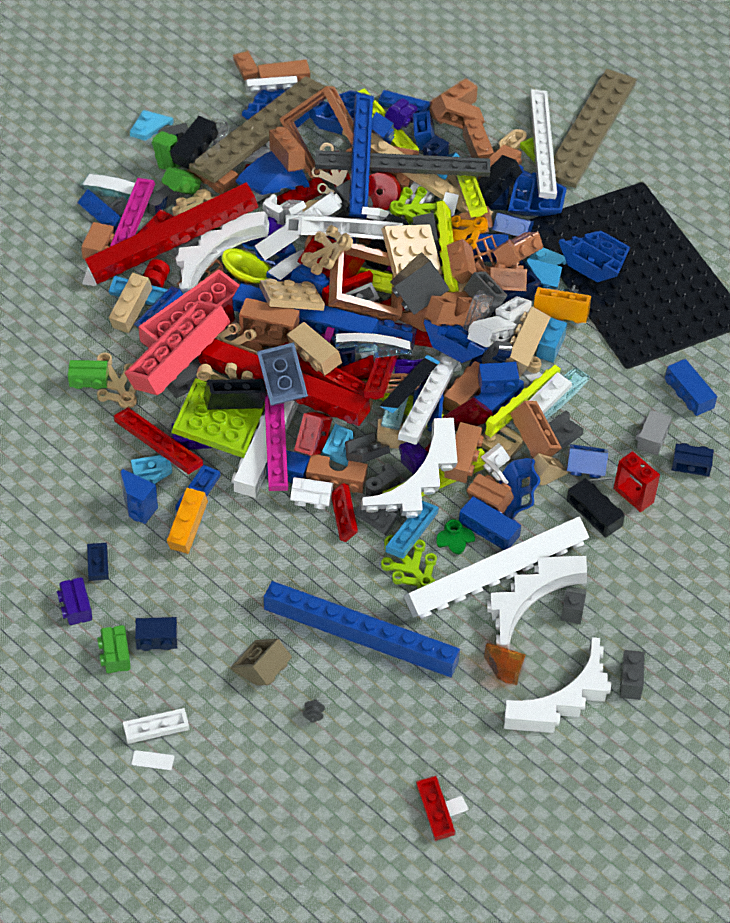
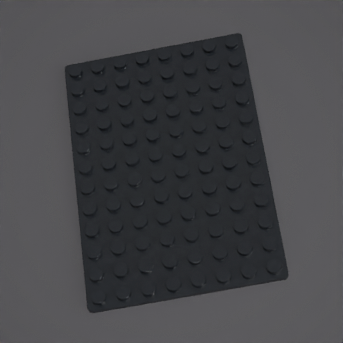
M639 182L565 207L561 213L555 215L538 216L530 219V221H534L531 232L539 233L543 248L563 255V252L558 243L560 239L568 241L574 236L582 238L585 234L603 231L630 247L618 276L601 282L592 280L568 266L567 263L565 265L562 263L558 265L562 267L560 278L568 288L576 285L575 289H578V292L591 296L588 317L626 369L639 366L730 332V293L644 182Z

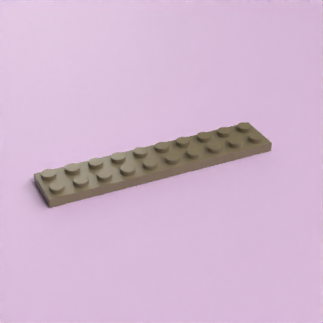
M605 70L554 156L556 182L573 188L577 187L636 85L637 78L613 70Z
M305 76L195 160L194 164L190 163V171L213 183L217 182L269 142V130L283 127L279 120L281 117L326 86Z

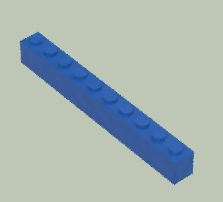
M271 581L264 594V610L450 678H452L458 665L460 648L274 581Z

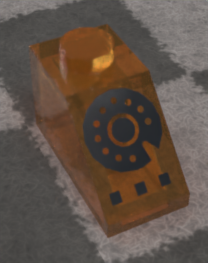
M486 643L484 658L496 678L504 683L517 685L524 668L526 654Z

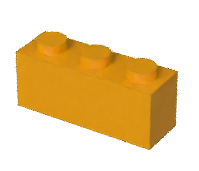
M538 287L534 298V308L557 320L586 323L589 316L591 296Z
M186 488L167 538L170 549L189 554L208 503L205 492Z

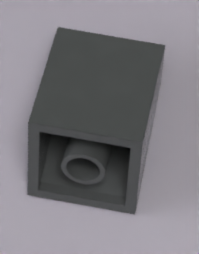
M422 252L390 281L393 285L391 290L397 298L400 296L403 300L401 303L406 312L410 310L413 315L429 305L431 296H441L450 290L431 260Z

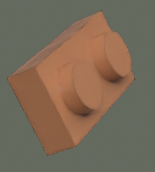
M249 51L233 54V61L244 81L258 77V67Z

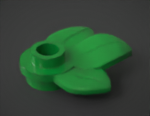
M452 519L445 524L444 530L438 533L436 543L439 548L448 546L451 552L460 555L465 551L466 543L475 542V535L472 530L464 528L460 521Z

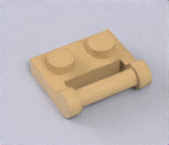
M506 426L500 432L516 440L515 443L497 433L491 438L485 432L482 434L484 436L482 448L489 451L499 443L511 459L525 444L521 434Z

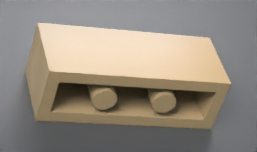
M132 272L109 316L113 328L130 333L152 290L149 278Z
M305 322L287 334L289 343L294 342L296 352L299 353L303 361H308L316 372L320 371L325 376L342 363L339 351Z

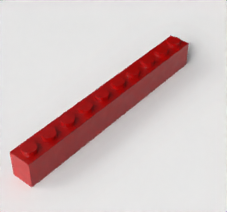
M246 182L85 258V261L96 283L99 284L212 229L218 228L231 220L259 208L256 198Z
M214 339L198 356L201 364H208L212 369L227 374L225 372L226 364L234 363L237 365L236 374L238 379H241L242 372L250 371L253 373V379H263L266 389L259 358L256 354ZM302 373L308 397L294 400L295 402L326 413L331 417L344 420L349 424L360 426L370 412L369 398H364L362 395Z

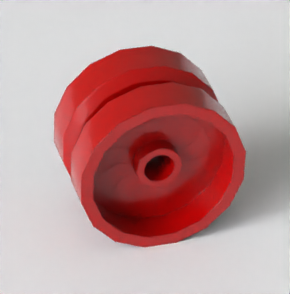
M375 172L369 175L368 196L372 199V208L387 210L390 208L392 201L399 200L401 185L396 176L390 172ZM378 189H382V190H383L382 195H381V192L378 193Z

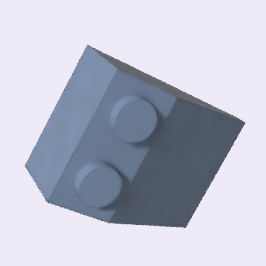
M294 342L257 351L271 406L308 397Z

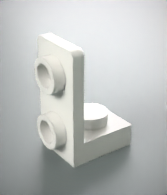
M498 443L481 456L485 463L483 467L497 482L501 480L503 483L508 484L509 482L499 468L511 458L502 445Z

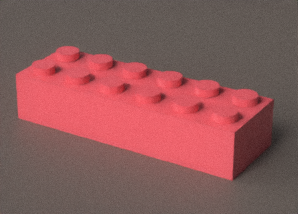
M218 269L139 326L140 342L150 348L197 300L218 304L222 308H225L227 305L233 307L232 298L239 284Z
M197 300L124 372L133 388L154 395L162 393L189 366L194 358L199 356L202 350L211 344L219 333L225 330L230 320L221 305Z

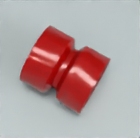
M152 259L149 261L143 276L149 278L151 285L163 288L170 273V267L162 260Z

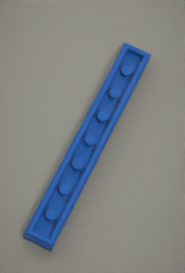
M356 94L348 216L366 219L367 215L362 214V207H368L373 97Z

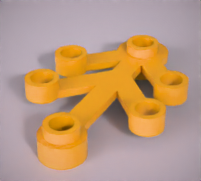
M458 215L451 218L453 227H468L464 230L453 229L454 242L461 239L466 240L467 236L472 233L471 238H468L466 242L468 244L472 243L470 246H472V250L475 249L479 235L488 229L487 219L485 217H477L474 220H464Z

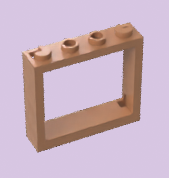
M334 86L324 87L279 119L283 127H286L304 148L305 172L313 179L316 178L312 175L315 161L293 121L327 98L352 145L353 120ZM352 147L347 149L345 152H352ZM315 169L314 174L319 175L320 170ZM322 169V171L328 173L331 169Z
M354 243L348 251H342L335 261L333 268L330 269L328 306L365 316H376L380 320L396 322L401 318L403 307L401 303L403 300L400 296L397 298L393 291L391 306L342 294L344 254L391 266L388 253L380 249L365 247V245Z

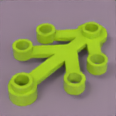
M408 187L403 188L398 201H392L390 204V213L398 217L404 215L411 220L415 216L428 214L427 210H434L436 223H439L436 210L437 202L442 201V199L436 201V203L419 204L421 199L427 194V190L424 187L417 188L411 204H405L406 200L413 194V191Z
M389 535L388 537L385 538V540H384V549H385V550H386V545L390 542V540L393 538L394 535ZM420 539L413 546V560L408 555L403 559L400 558L404 564L395 563L389 557L381 560V568L383 570L395 571L392 575L394 584L412 585L419 589L435 581L432 577L433 567L437 563V556L435 554L428 553L425 556L426 568L424 574L419 569L422 552L425 551V542ZM403 572L411 573L415 578L406 577Z

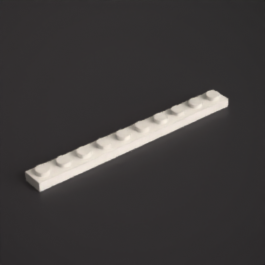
M531 89L530 104L538 197L556 199L557 187L547 91Z
M441 353L438 358L440 363L429 375L399 432L398 440L417 445L459 361Z

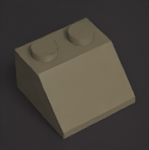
M279 639L255 640L232 665L231 669L254 685L267 686L275 680V676L279 671L287 667V662L292 656Z

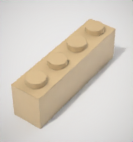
M531 307L528 312L524 311L520 318L522 323H519L514 331L516 336H512L509 341L512 345V353L505 362H516L520 377L528 368L551 318L534 307Z

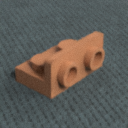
M495 264V267L491 268L490 277L502 290L526 291L527 269H524V266L513 265V269L505 268L506 265Z

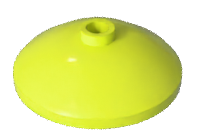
M237 248L227 249L222 254V262L225 268L239 281L260 284V280L268 279L266 272L271 269L270 266L258 259L255 254Z

